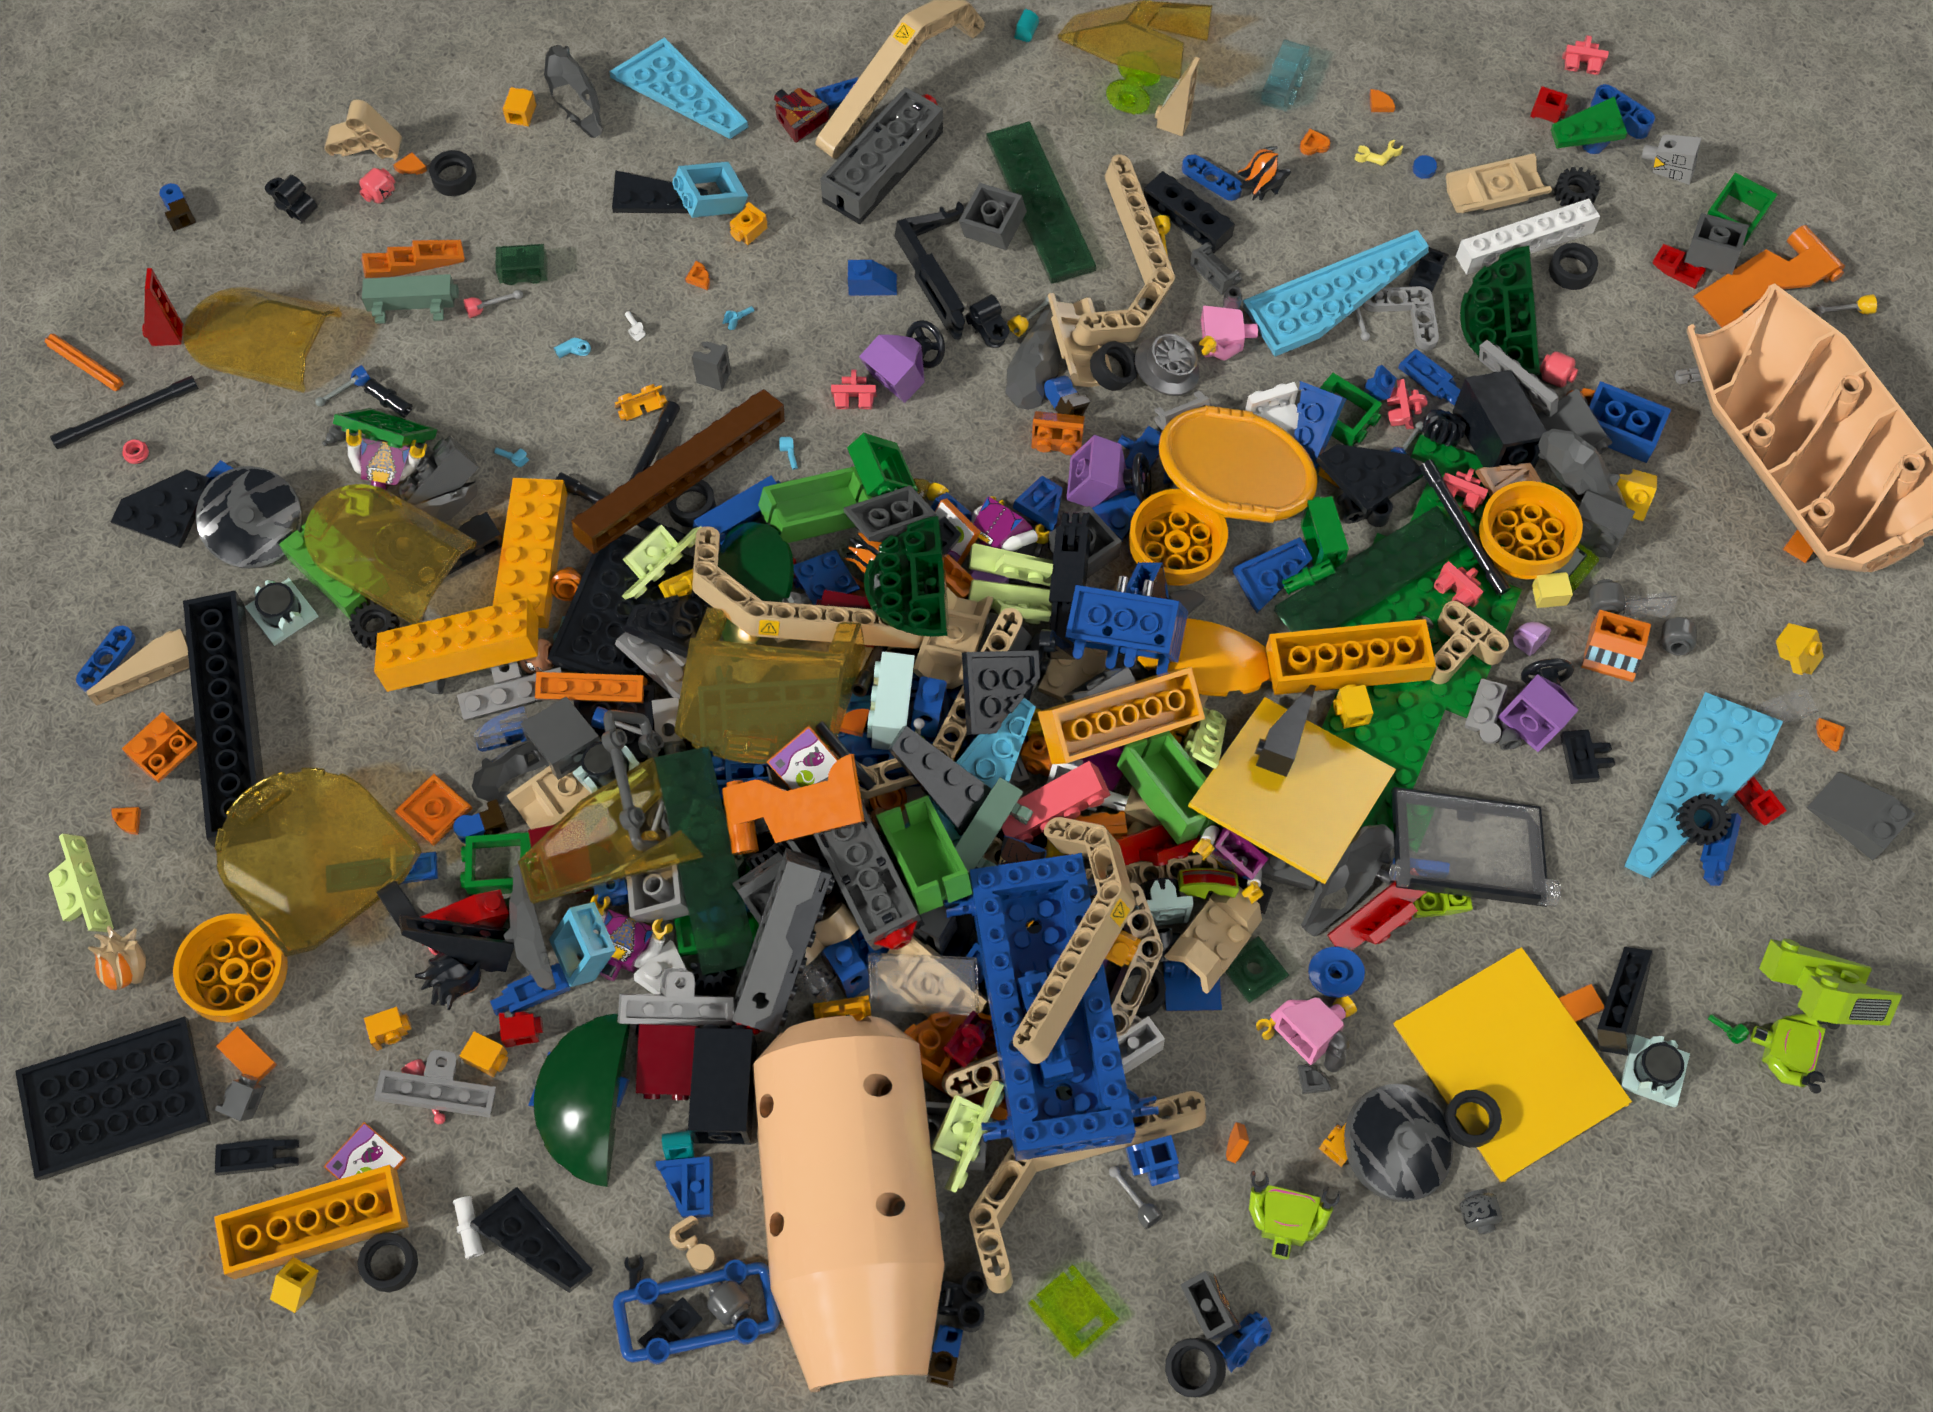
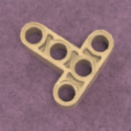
M353 100L349 106L346 122L329 128L325 151L331 156H334V154L347 156L371 149L381 159L388 157L396 160L402 136L370 104L363 100Z
M1457 601L1446 603L1438 618V626L1451 638L1434 655L1436 668L1430 680L1436 684L1446 683L1472 654L1489 665L1498 664L1509 647L1508 639L1463 604ZM1447 615L1454 616L1456 620L1449 618ZM1469 631H1474L1477 635H1472ZM1490 646L1497 648L1499 651L1492 650ZM1453 648L1461 650L1462 653L1454 651ZM1437 666H1443L1446 670H1441Z
M834 893L824 899L825 910L821 921L816 920L814 931H816L814 943L811 948H806L805 957L807 961L805 967L825 947L848 939L859 929L852 911Z

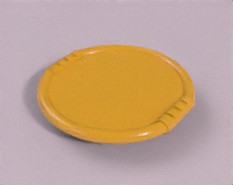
M1205 405V407L1191 409L1175 416L1168 422L1161 433L1159 456L1170 479L1192 500L1226 518L1273 523L1288 519L1302 512L1308 506L1307 501L1312 500L1316 494V469L1304 447L1287 431L1273 422L1253 414L1252 411Z

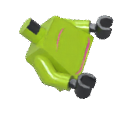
M1805 1013L1790 1015L1774 1022L1770 1027V1031L1755 1026L1750 1041L1765 1047L1761 1061L1768 1064V1068L1781 1083L1798 1087H1806L1807 1085L1812 1093L1818 1094L1821 1092V1087L1818 1084H1814V1082H1826L1823 1074L1815 1071L1825 1033V1028H1822V1025L1826 1024L1828 1028L1835 1030L1840 1027V1024L1813 1020Z
M1252 1171L1250 1179L1254 1187L1251 1188L1249 1211L1256 1228L1262 1231L1263 1238L1274 1240L1272 1256L1288 1260L1291 1244L1302 1247L1306 1241H1313L1324 1230L1332 1214V1206L1339 1203L1340 1191H1338L1336 1198L1329 1199L1326 1196L1329 1186L1325 1187L1322 1194L1323 1202L1320 1203V1197L1268 1185L1269 1177L1266 1171L1262 1181H1255L1256 1173Z

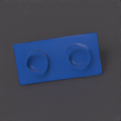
M1256 1311L1253 1314L1249 1313L1239 1323L1241 1329L1237 1330L1241 1337L1238 1339L1233 1334H1230L1217 1345L1223 1354L1230 1372L1236 1367H1242L1248 1361L1250 1353L1257 1346H1263L1270 1338L1272 1329L1266 1316L1263 1318Z

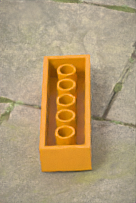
M513 478L493 605L527 597L539 618L538 628L548 629L553 600L550 580L557 572L568 493L564 480Z
M526 597L377 633L374 672L386 691L389 692L537 657L539 618Z
M1426 619L1269 634L1266 645L1274 695L1301 693L1310 685L1316 686L1315 691L1341 689L1350 684L1374 686L1425 681L1431 679L1436 668Z
M1192 667L1168 671L1038 712L1052 764L1073 762L1205 719Z
M390 1164L214 1216L224 1275L233 1279L285 1265L293 1257L298 1260L371 1239L378 1234L391 1233L409 1227L398 1172Z

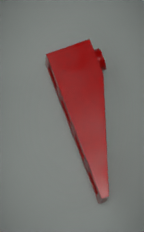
M147 268L144 323L142 325L143 336L148 339L151 346L181 345L183 323L152 268Z

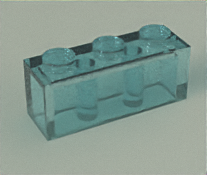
M1283 40L1263 88L1260 104L1287 111L1289 104L1294 105L1298 91H1295L1296 87L1301 88L1305 74H1302L1303 70L1308 71L1312 58L1308 57L1309 46Z

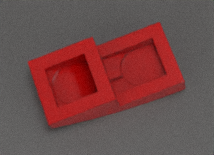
M1663 244L1655 256L1653 264L1664 274L1696 289L1706 272V268L1695 267L1686 263L1684 259L1686 252Z
M1754 776L1741 790L1734 794V797L1748 813L1764 826L1787 811L1771 789L1765 792Z

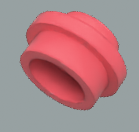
M133 439L124 444L122 453L128 463L138 464L148 457L149 449L144 442Z

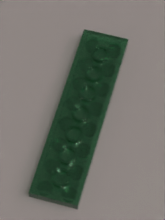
M1028 121L986 133V140L1009 191L1022 195L1027 211L1023 218V223L1050 283H1057L1096 271V263L1031 122Z
M1435 506L1335 568L1336 574L1315 582L1314 586H1306L1275 605L1274 612L1291 632L1341 627L1461 552L1468 545L1459 530L1440 508Z
M707 746L654 757L702 976L743 967L746 965L753 938L745 903L732 884L739 879L734 854H732L730 836L710 748Z

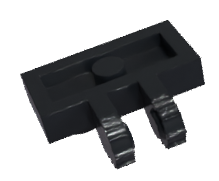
M1589 729L1563 731L1560 737L1571 784L1597 782L1600 778L1598 769L1615 766V761L1612 757L1595 758V753H1607L1612 750V747L1608 742L1592 743Z

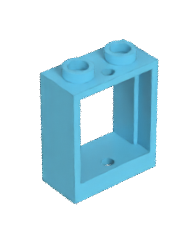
M729 162L678 166L676 175L673 178V187L678 192L684 207L687 208L692 218L739 213L743 210L748 198V194ZM716 182L722 194L701 196L695 184Z
M595 902L569 908L549 938L570 987L594 981L616 951ZM593 930H597L599 934H595Z

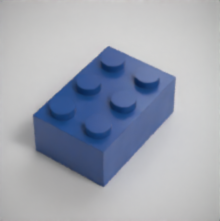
M1600 381L1589 404L1605 433L1613 442L1608 448L1647 463L1657 445L1671 409Z

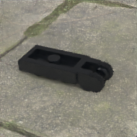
M264 1139L217 1144L215 1148V1174L220 1176L298 1166L299 1158L293 1156L276 1158V1150H294L299 1148V1140Z

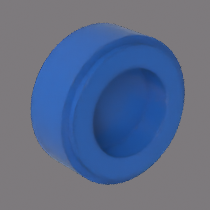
M1422 155L1415 159L1412 170L1417 177L1428 179L1434 176L1437 162L1430 156Z

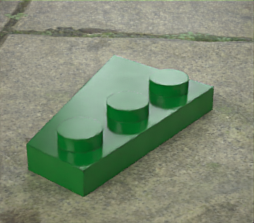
M1615 97L1552 124L1550 130L1556 149L1623 140L1627 135Z

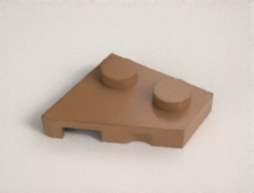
M1531 463L1489 468L1482 467L1475 470L1484 487L1488 489L1490 497L1502 487L1515 482H1542Z

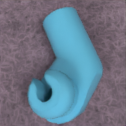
M571 338L554 347V350L559 358L569 353L586 356L590 353L591 346L585 340Z

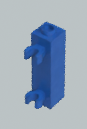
M772 475L695 519L693 529L699 526H709L717 529L720 534L719 548L721 549L727 534L732 528L740 524L752 522L763 515L758 506L763 487L781 482L779 480L775 481Z
M1037 970L1023 973L1022 977L1018 978L1017 989L1024 1016L1047 980L1046 972L1038 973ZM1063 1032L1048 1057L1041 1063H1038L1043 1085L1072 1079L1073 1068Z

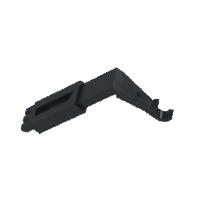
M958 201L955 209L957 211L947 213L943 207H940L937 213L898 220L894 235L915 270L914 278L944 327L955 340L962 338L965 325L962 312L965 306L933 254H927L917 236L960 220L964 212V206Z
M1063 512L1061 526H1056L1053 570L1049 602L1052 604L1050 630H1041L1039 646H1044V652H1047L1049 659L1075 660L1072 654L1074 644L1065 635L1075 586H1086L1091 540L1089 513H1083L1082 523H1080L1079 513L1073 512L1072 522H1069V512ZM1075 537H1079L1078 552L1068 551V546L1075 547Z

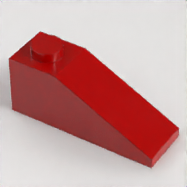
M501 889L472 895L421 917L501 928L509 915V911Z

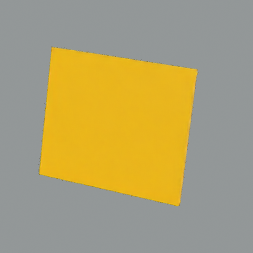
M1264 697L1220 759L1217 768L1212 770L1190 801L1188 807L1321 883L1326 884L1396 769L1308 720L1305 722L1296 757L1287 777L1256 766L1259 755L1254 753L1259 739L1265 740L1269 729L1288 710Z
M1522 947L1393 1023L1447 1104L1450 1103L1455 1095L1465 1090L1485 1092L1496 1101L1502 1117L1500 1129L1489 1143L1477 1147V1149L1500 1183L1506 1182L1509 1177L1620 1109L1629 1106L1632 1102ZM1467 1102L1460 1105L1457 1109L1456 1118L1467 1134L1479 1135L1488 1128L1489 1115L1479 1104Z

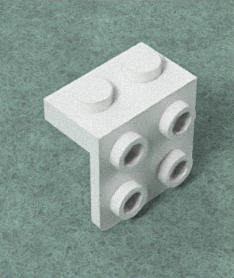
M1295 382L1279 384L1272 389L1252 393L1248 396L1245 411H1252L1253 414L1273 422L1294 437L1299 415L1295 405L1298 393Z

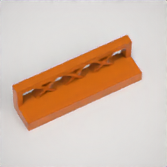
M536 672L535 699L561 700L567 697L570 701L643 703L644 685H647V678L643 675Z

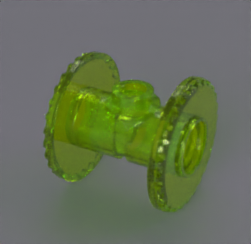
M1129 51L1119 58L1117 64L1118 70L1124 79L1112 81L1107 87L1106 96L1109 103L1117 110L1135 115L1143 113L1149 108L1151 100L1148 92L1144 89V85L1152 86L1158 83L1162 70L1159 63L1152 56L1144 54V52Z

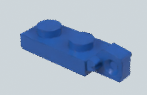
M1417 349L1399 363L1398 368L1434 396H1437L1439 399L1445 398L1452 405H1455L1461 390L1456 387L1451 374Z
M1731 813L1732 818L1728 820V822H1731V827L1726 829L1728 831L1726 835L1709 845L1704 844L1700 861L1703 863V869L1705 870L1703 878L1710 886H1721L1724 871H1728L1731 864L1742 819L1738 813ZM1713 819L1710 820L1708 829L1711 828Z
M556 963L551 966L556 985L554 990L539 987L531 975L508 984V988L502 990V996L490 1001L496 1016L509 1010L511 1014L524 1011L571 990L560 964Z

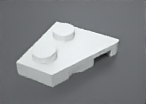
M669 940L662 947L658 956L648 960L634 973V981L652 994H660L661 976L666 968L686 969L674 942ZM680 978L676 980L675 985L679 984Z

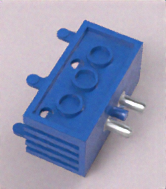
M1119 576L1116 591L1080 585L1075 586L1065 635L1074 644L1072 654L1075 659L1083 657L1085 648L1108 651L1105 666L1108 669L1115 668L1118 653L1125 654L1124 665L1128 668L1134 666L1136 656L1158 659L1157 675L1168 671L1169 661L1179 662L1188 610L1180 601L1151 597L1154 585L1152 580H1145L1142 595H1138L1139 589L1130 587V592L1126 593L1128 577Z

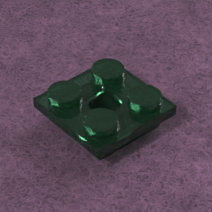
M1259 936L1244 945L1225 971L1249 1004L1289 977L1287 971ZM1249 963H1257L1261 966L1262 972L1252 974L1249 972L1247 965Z

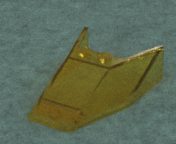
M1139 0L1074 15L1058 34V40L1112 64L1180 79L1185 43L1156 30L1207 41L1209 38L1212 5Z
M652 757L626 772L634 807L641 808L644 813L663 796V787H672L674 785L673 780ZM617 779L576 804L518 861L529 899L535 904L630 879L703 857V855L681 830L645 852L634 848L630 841L629 832L620 823L619 815L623 811Z

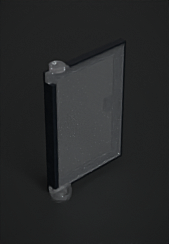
M1398 787L1392 789L1395 864H1392L1390 867L1389 878L1396 881V888L1543 907H1555L1558 904L1561 894L1560 882L1555 879H1547L1541 807Z

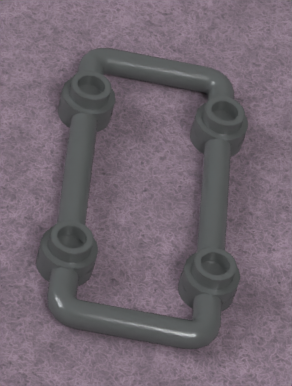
M609 710L603 717L606 732L602 734V744L611 753L623 806V811L619 815L620 823L629 832L630 841L637 850L673 852L678 845L675 830L681 822V816L676 810L670 809L668 799L658 825L659 829L665 833L667 841L642 840L639 827L645 821V814L641 808L634 807L621 751L627 743V736L623 730L616 729L615 721L640 725L642 736L639 738L638 744L641 752L648 758L658 806L663 797L662 789L665 787L658 758V752L663 747V739L658 733L652 732L650 721L644 714Z

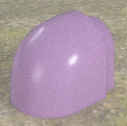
M1540 622L1525 623L1515 630L1513 642L1517 648L1531 656L1547 640L1551 628Z

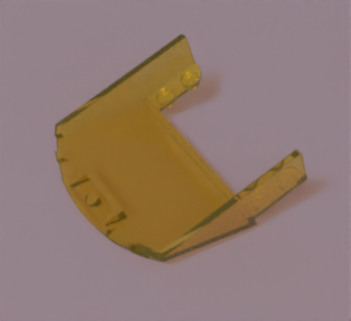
M707 608L696 637L690 638L674 729L675 733L681 739L684 737L691 741L693 747L699 750L704 748L713 751V755L716 757L744 763L768 764L767 760L810 725L833 751L814 727L823 721L833 734L838 737L852 696L851 687L860 672L866 654L861 623H839L829 651L822 652L719 641L727 622L726 614L721 609Z

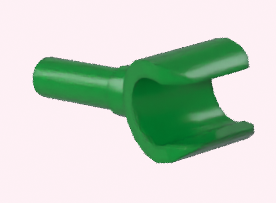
M1713 1014L1708 1018L1709 1021L1723 1029L1727 1033L1728 1038L1735 1044L1741 1043L1749 1035V1030L1743 1024L1739 1023L1732 1028Z

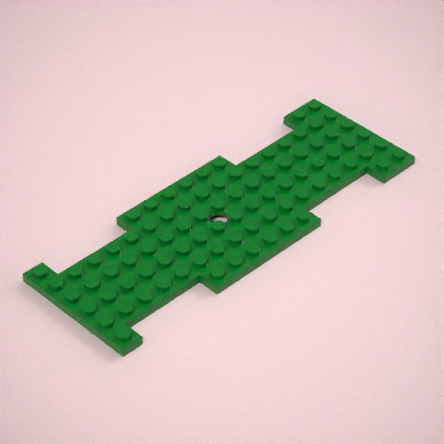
M1420 434L1411 458L1421 462L1433 460L1443 477L1445 473L1456 476L1457 471L1467 474L1470 468L1477 470L1483 467L1477 455L1453 446L1447 447L1444 444L1439 445L1437 442H1431L1430 438H1426L1422 434ZM1474 470L1472 477L1479 479L1478 475ZM1542 481V483L1549 484V485H1551V486H1553V487H1556V488H1558L1559 490L1562 491V488H1561V487H1558V486H1555V485H1553V484H1550V483H1547V482H1545V481ZM1427 482L1402 542L1377 533L1336 628L1411 621L1418 616H1425L1433 623V628L1428 631L1433 654L1435 655L1451 638L1439 628L1438 618L1444 605L1451 602L1456 593L1449 589L1446 593L1442 594L1434 588L1436 579L1448 561L1457 569L1462 566L1466 571L1472 568L1478 570L1475 578L1481 583L1479 588L1484 592L1478 599L1479 602L1475 607L1472 608L1469 605L1467 608L1503 635L1522 589L1509 584L1511 589L1500 596L1496 595L1486 579L1484 571L1450 515L1439 500L1434 489ZM1480 482L1479 486L1485 488L1482 482ZM1488 492L1483 504H1479L1474 513L1461 508L1479 539L1480 521L1486 503L1490 499ZM1455 495L1454 499L1461 508L1465 498ZM1447 615L1449 618L1456 620L1454 616ZM1469 631L1470 634L1477 635L1474 631ZM1490 646L1492 650L1498 651L1497 648ZM1453 648L1454 651L1462 653L1461 650ZM1472 654L1450 680L1444 684H1436L1431 680L1366 686L1373 710V716L1367 725L1343 729L1340 715L1335 714L1332 703L1322 729L1396 769L1360 829L1365 826L1384 824L1393 832L1392 789L1394 787L1414 788L1445 710L1467 718L1481 678L1487 679L1492 665L1483 662ZM1437 666L1441 670H1446L1443 666ZM1406 805L1408 851L1418 852L1435 808Z

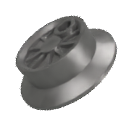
M1164 334L1145 340L1136 351L1135 366L1141 379L1155 391L1165 395L1179 396L1190 392L1197 384L1199 379L1198 356L1195 348L1185 338L1175 334Z

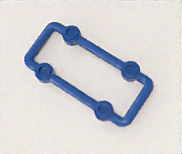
M731 1260L722 1270L662 1283L646 1278L641 1280L636 1285V1288L618 1293L613 1300L622 1357L629 1362L649 1360L655 1365L662 1364L668 1359L669 1355L734 1340L741 1344L749 1345L757 1339L758 1335L775 1331L780 1324V1313L771 1292L769 1267L762 1262L744 1264L740 1260ZM760 1274L768 1321L756 1323L750 1318L740 1320L736 1327L669 1343L662 1338H655L647 1344L646 1348L633 1350L625 1308L626 1302L638 1300L641 1304L650 1305L657 1300L659 1295L718 1283L720 1281L734 1280L740 1285L745 1281L746 1276Z

